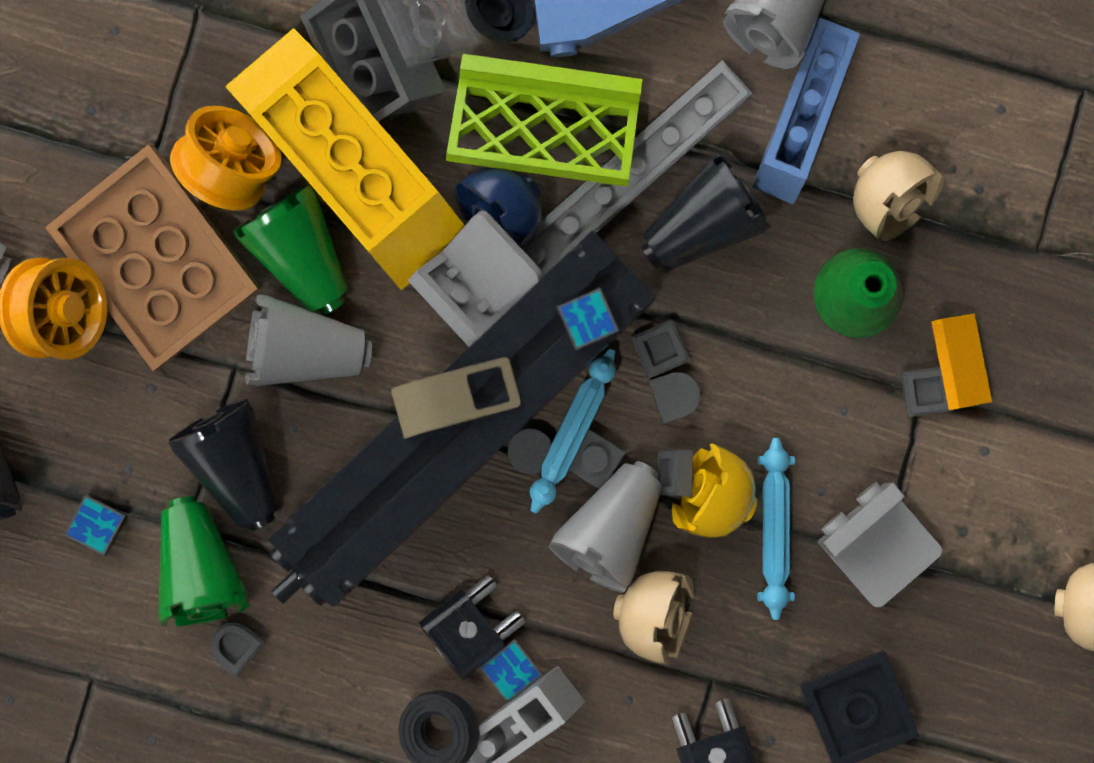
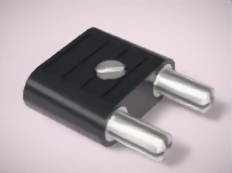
M489 575L484 577L466 593L460 589L418 622L422 631L462 680L505 647L503 640L525 624L524 617H522L501 635H498L497 633L521 614L515 611L495 628H492L475 605L497 588L495 581L470 600L469 597L493 579Z
M730 699L723 700L733 730H730L721 700L715 703L724 733L703 740H695L687 713H680L690 744H687L678 715L676 714L672 717L681 747L676 748L680 763H757L746 727H739Z

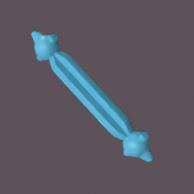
M608 349L602 357H598L591 362L589 366L590 378L579 386L541 464V478L534 481L530 487L532 499L530 511L535 514L544 505H548L555 500L557 495L555 485L566 477L605 397V383L610 382L615 377L614 350Z
M773 438L770 448L765 452L764 456H758V465H764L768 471L763 482L762 573L768 586L763 592H758L757 600L763 601L769 608L773 620H779L783 608L789 601H794L795 599L794 592H789L784 586L790 574V483L784 471L789 465L795 464V457L789 456L783 449L780 438Z

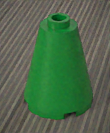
M310 184L304 189L301 188L264 209L254 221L250 222V220H247L234 229L233 233L236 238L307 310L314 312L319 309L323 316L345 303L342 295L348 291V286L317 194Z
M849 249L834 255L823 265L815 281L813 296L815 309L824 324L841 335L856 339L877 335L895 321L902 308L904 289L897 269L883 255L868 249ZM865 283L869 286L871 292L866 289Z
M194 496L171 500L168 503L169 508L161 512L158 616L161 626L166 627L170 618H174L176 627L217 621L227 618L225 609L237 605L238 613L245 611L250 607L249 594L206 503L196 502Z

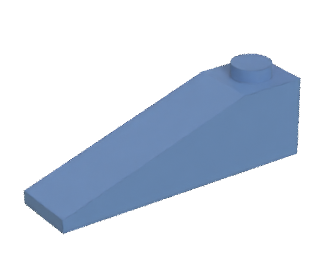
M534 0L540 52H550L553 58L576 55L577 48L587 47L683 0Z
M820 17L818 18L752 188L794 204L808 177L860 33Z

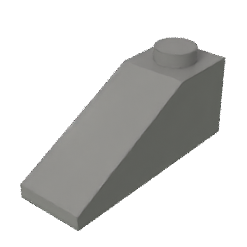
M556 666L509 703L503 705L478 724L480 735L477 749L467 763H508L566 723L585 703V700L560 667Z

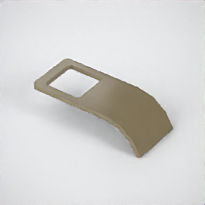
M506 357L427 377L391 389L404 439L445 426L516 408L521 404L510 361ZM500 367L507 388L509 402L476 410L468 385L467 375Z

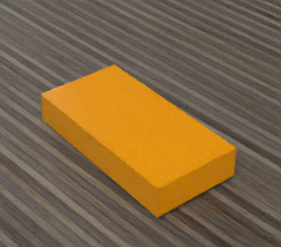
M975 313L931 321L948 409L953 410L992 402Z

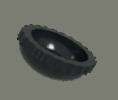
M464 0L466 13L472 26L482 36L492 41H497L498 43L506 42L507 44H510L512 41L517 42L532 27L534 9H532L533 3L531 0Z

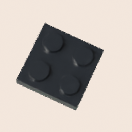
M883 650L799 684L830 763H856L920 737L886 652Z

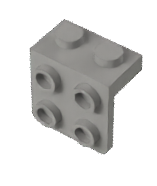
M480 211L440 254L418 269L408 282L470 347L543 277V273L489 213Z
M875 482L856 498L860 505L847 516L840 512L822 527L821 530L825 535L817 541L846 577L874 607L884 606L937 560L942 553L939 543L901 501L905 496L894 483H884L880 486Z

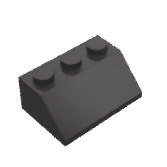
M321 0L300 16L315 50L381 126L420 110L446 92L405 0Z

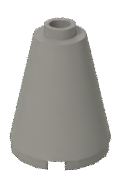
M735 0L724 13L727 16L723 20V25L730 37L750 55L756 48L768 55L764 63L782 69L795 68L805 55L824 0Z
M258 294L256 296L255 302L262 306V311H252L246 361H253L252 370H254V373L245 372L246 385L262 386L357 376L361 371V367H369L372 355V341L365 340L364 330L267 295Z
M636 461L634 465L623 464L553 535L549 549L576 572L580 567L592 574L590 577L591 581L613 591L625 592L628 585L632 583L663 488L657 480L659 477L658 472L640 461Z

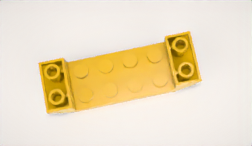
M294 28L225 86L401 291L410 285L408 280L411 276L440 254L465 227L430 181L320 54Z

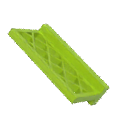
M463 54L446 161L628 187L643 79ZM466 96L486 97L493 106L475 115L465 103ZM517 102L532 104L538 112L521 122L509 107ZM561 109L577 110L583 119L566 128L554 114ZM501 113L513 128L495 138L483 123ZM606 115L628 118L627 126L614 134H611L599 120ZM464 116L468 121L462 124ZM546 120L558 134L540 144L529 129ZM591 126L603 141L586 151L574 136ZM474 129L487 142V144L477 150L458 148L459 138ZM520 135L532 150L522 157L510 155L503 145ZM623 139H625L624 148L619 143ZM566 142L578 157L568 163L557 162L548 152ZM610 148L622 161L621 171L601 168L593 158Z

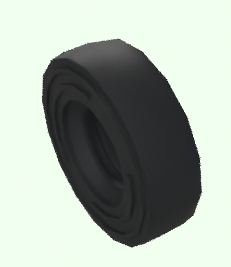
M446 690L428 691L411 700L401 714L398 728L400 744L408 759L413 763H467L477 749L480 735L478 720L470 704L458 694ZM438 714L443 716L452 727L453 737L447 748L440 749L433 746L426 737V722L432 715Z

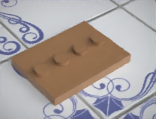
M152 144L145 146L45 227L67 258L78 259L89 265L96 272L106 293L107 311L152 371L161 369L262 289L190 192L179 182L172 168Z

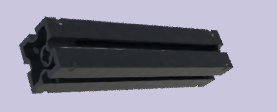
M593 230L589 232L572 251L567 253L443 372L446 373L506 357L510 361L521 401L520 406L405 439L399 417H395L309 499L287 523L268 539L275 547L269 552L270 555L289 573L271 591L282 604H285L302 587L319 606L327 602L331 607H334L343 601L503 448L514 435L526 426L653 304L656 296L632 271H629L623 265L618 256ZM600 288L619 332L575 350L557 307ZM500 367L467 375L468 385L476 410L509 402L507 388Z

